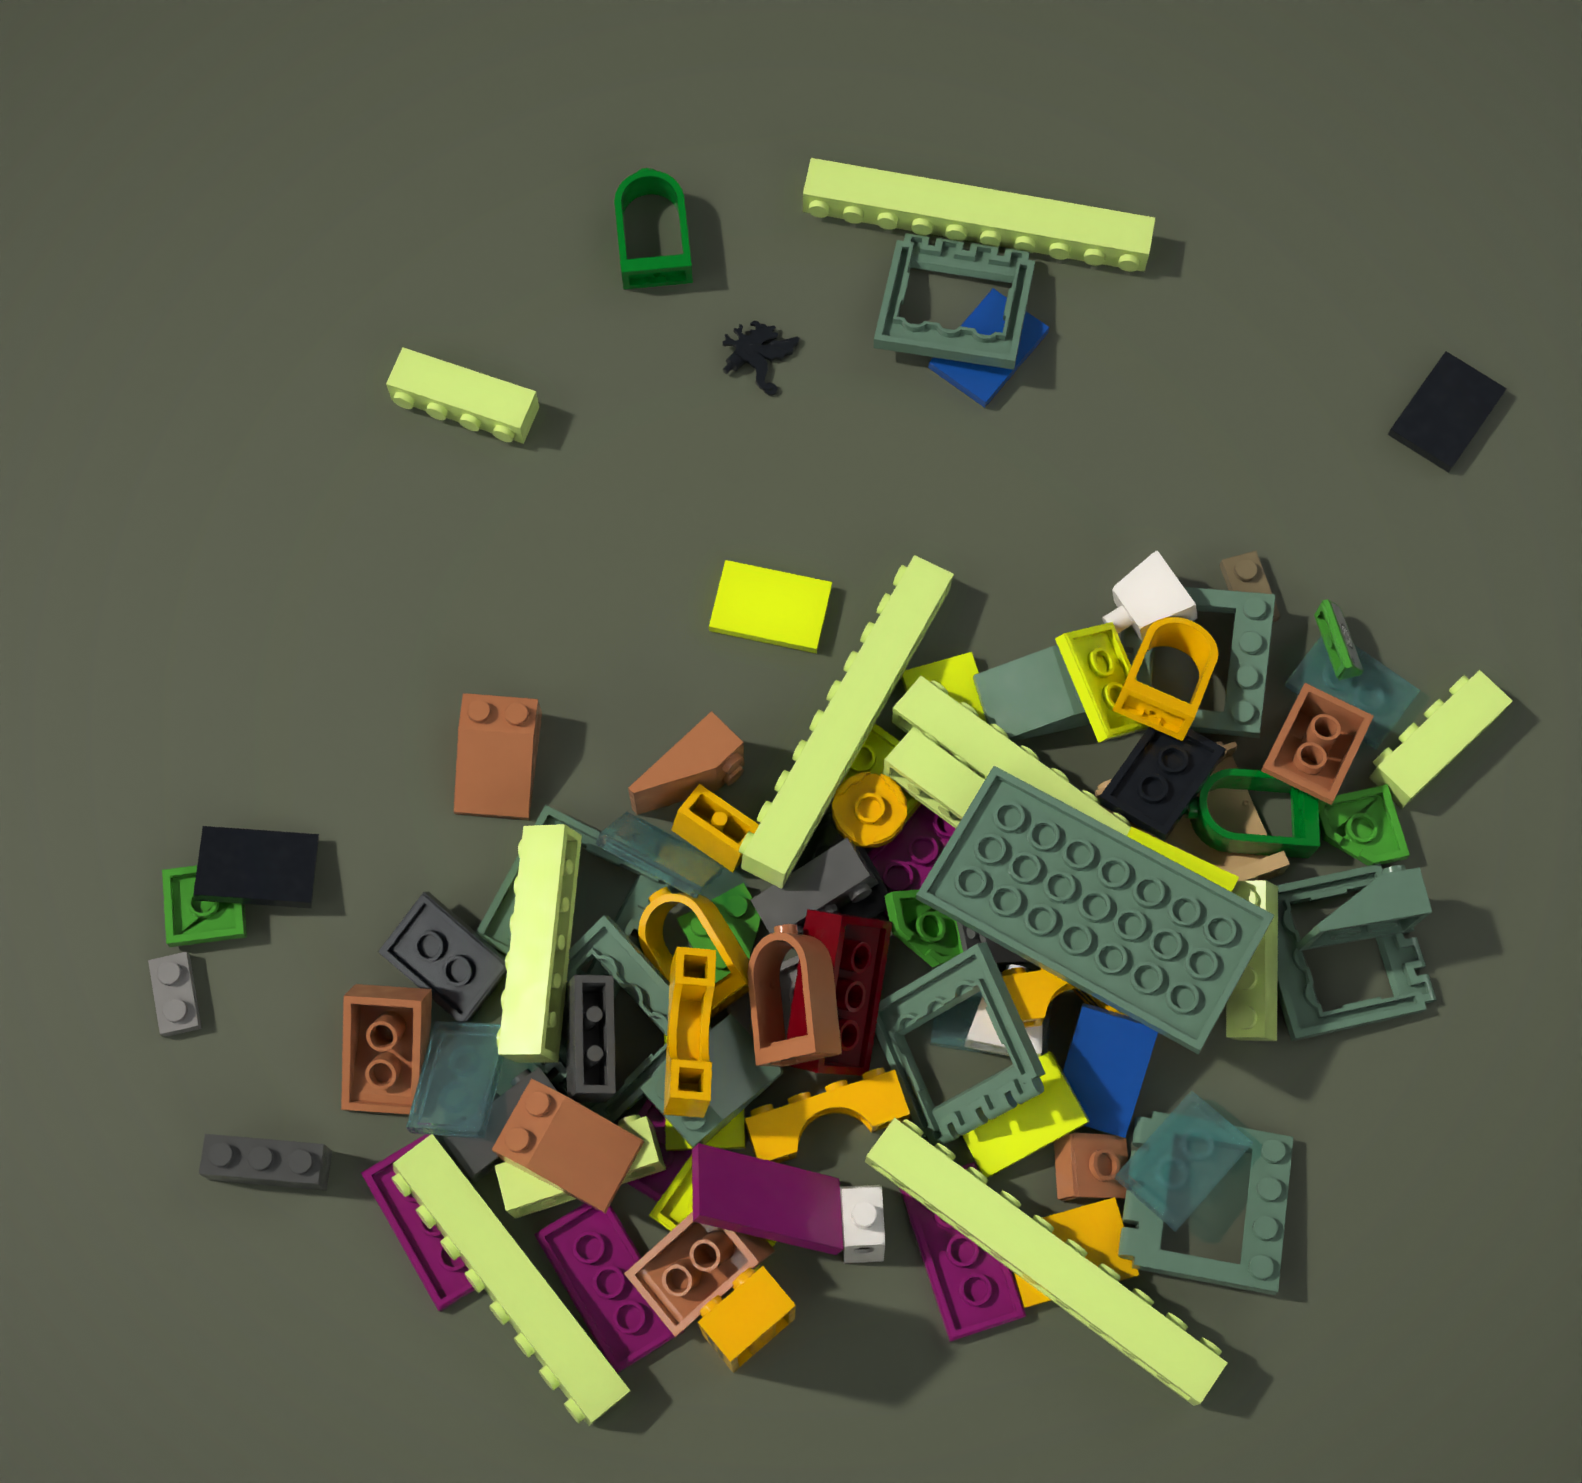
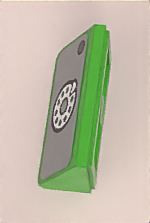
M1329 599L1322 600L1314 616L1336 678L1343 680L1363 674L1364 670L1341 608Z

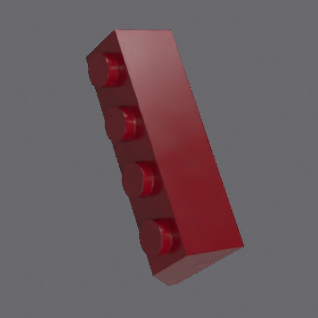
M807 909L803 935L813 936L820 940L827 948L832 960L842 1054L790 1065V1067L814 1073L859 1076L869 1071L892 922ZM800 959L797 966L787 1039L808 1035Z

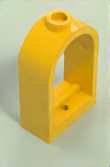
M1166 617L1155 621L1148 628L1112 711L1183 741L1196 716L1218 659V647L1214 638L1202 626L1185 618ZM1166 646L1176 648L1192 658L1199 670V680L1190 703L1135 680L1146 652L1155 647Z
M668 887L659 889L648 898L650 904L644 910L639 922V942L644 955L669 982L670 965L673 957L664 942L663 924L668 912L678 903H683L696 914L731 972L715 984L710 1019L749 992V959L719 909L711 900L696 893L672 894Z

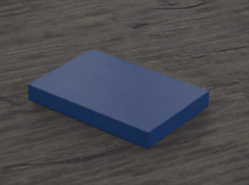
M993 288L961 326L975 328L979 334L992 335L994 332L1003 333L1005 324L1003 315L1007 297ZM1026 311L1014 370L935 357L929 362L928 368L985 408L1049 332V327Z
M1086 1003L1082 1004L1062 1071L1090 1121L1083 1126L1126 1138L1158 1032L1129 1016Z

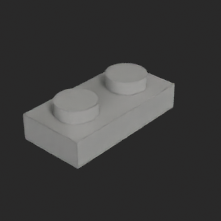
M187 952L148 960L160 1035L168 1037L202 1029L190 955Z

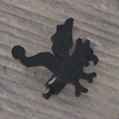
M758 321L750 323V326H754L755 330L751 329L748 336L742 333L743 326L739 324V328H734L733 330L739 340L735 341L728 334H725L726 340L722 342L724 347L733 346L736 349L726 359L727 365L722 370L725 374H728L731 370L737 371L744 363H749L756 369L755 383L757 386L764 390L765 394L773 396L777 393L778 388L774 383L770 382L767 384L765 382V376L768 371L766 360L771 362L775 359L782 361L785 356L792 355L793 348L797 346L800 338L797 336L786 340H774L778 337V333L773 332L776 327L774 325L767 327L766 324H760ZM773 340L769 344L763 345L765 342Z

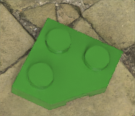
M1388 784L1336 795L1332 805L1318 799L1319 828L1324 841L1367 866L1405 860L1410 856Z
M197 865L162 870L166 944L169 947L247 937L245 904L194 901L193 894Z
M743 882L711 901L719 909L750 960L762 919L751 902L752 896ZM690 911L677 918V923L691 948L716 950L715 984L731 973L696 914Z
M919 890L893 891L885 895L889 921L892 922V934L932 968L942 965L963 952L957 922L917 900L916 894Z

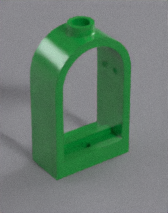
M642 168L622 181L614 199L623 290L693 283L683 190L679 183L670 175L656 171L653 168ZM651 194L663 196L670 200L676 207L679 215L683 254L627 259L623 218L628 205L638 197Z
M1229 768L1214 773L1208 778L1184 813L1185 818L1190 819L1192 828L1200 840L1209 847L1221 852L1270 856L1284 851L1286 857L1309 858L1320 847L1318 798L1261 770ZM1220 788L1291 793L1292 837L1234 833L1223 829L1213 820L1207 806L1208 793Z

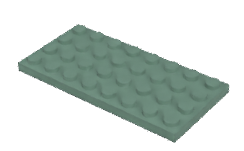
M993 766L916 894V899L1198 1055L1275 916L996 766Z

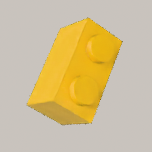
M698 784L678 809L671 830L733 873L742 862L743 854L739 853V848L743 839L749 831L754 834L759 824L701 784Z

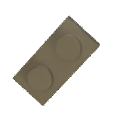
M1257 551L1221 560L1219 566L1229 591L1272 594ZM1276 602L1273 622L1278 621L1280 618Z

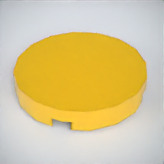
M860 772L847 778L837 788L832 802V820L838 833L843 838H848L855 845L862 848H875L892 842L902 831L907 819V799L901 787L890 777L883 774Z

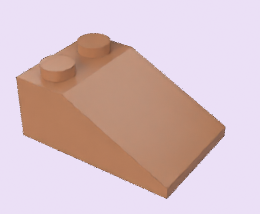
M1304 683L1261 771L1332 805L1374 716Z
M463 693L458 727L454 814L522 820L530 819L542 718L538 699Z
M711 711L628 787L632 810L639 815L685 801L698 784H701L711 792L719 790L725 783L728 786L732 785L744 772L742 768L744 766V742Z
M355 984L344 995L341 1110L408 1115L420 1114L431 1031L432 989Z
M531 1078L495 1142L492 1151L512 1166L606 1214L644 1141L571 1098Z
M692 1212L624 1274L676 1337L701 1316L699 1311L703 1306L717 1295H720L722 1298L732 1289V1282L749 1267H752L753 1270L757 1268L775 1250L765 1238L693 1222Z

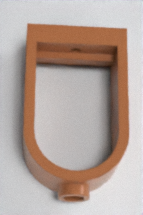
M796 924L775 926L774 933L765 936L756 945L748 964V987L756 1066L785 1067L842 1054L833 965L827 948L820 940L813 936L798 934ZM794 947L801 964L808 1035L786 1040L780 987V968L785 955Z

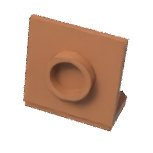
M1070 1133L1054 1141L1058 1200L1067 1201L1080 1197L1109 1199L1115 1197L1116 1199H1125L1126 1189H1130V1184L1127 1183L1129 1166L1126 1138L1110 1134Z

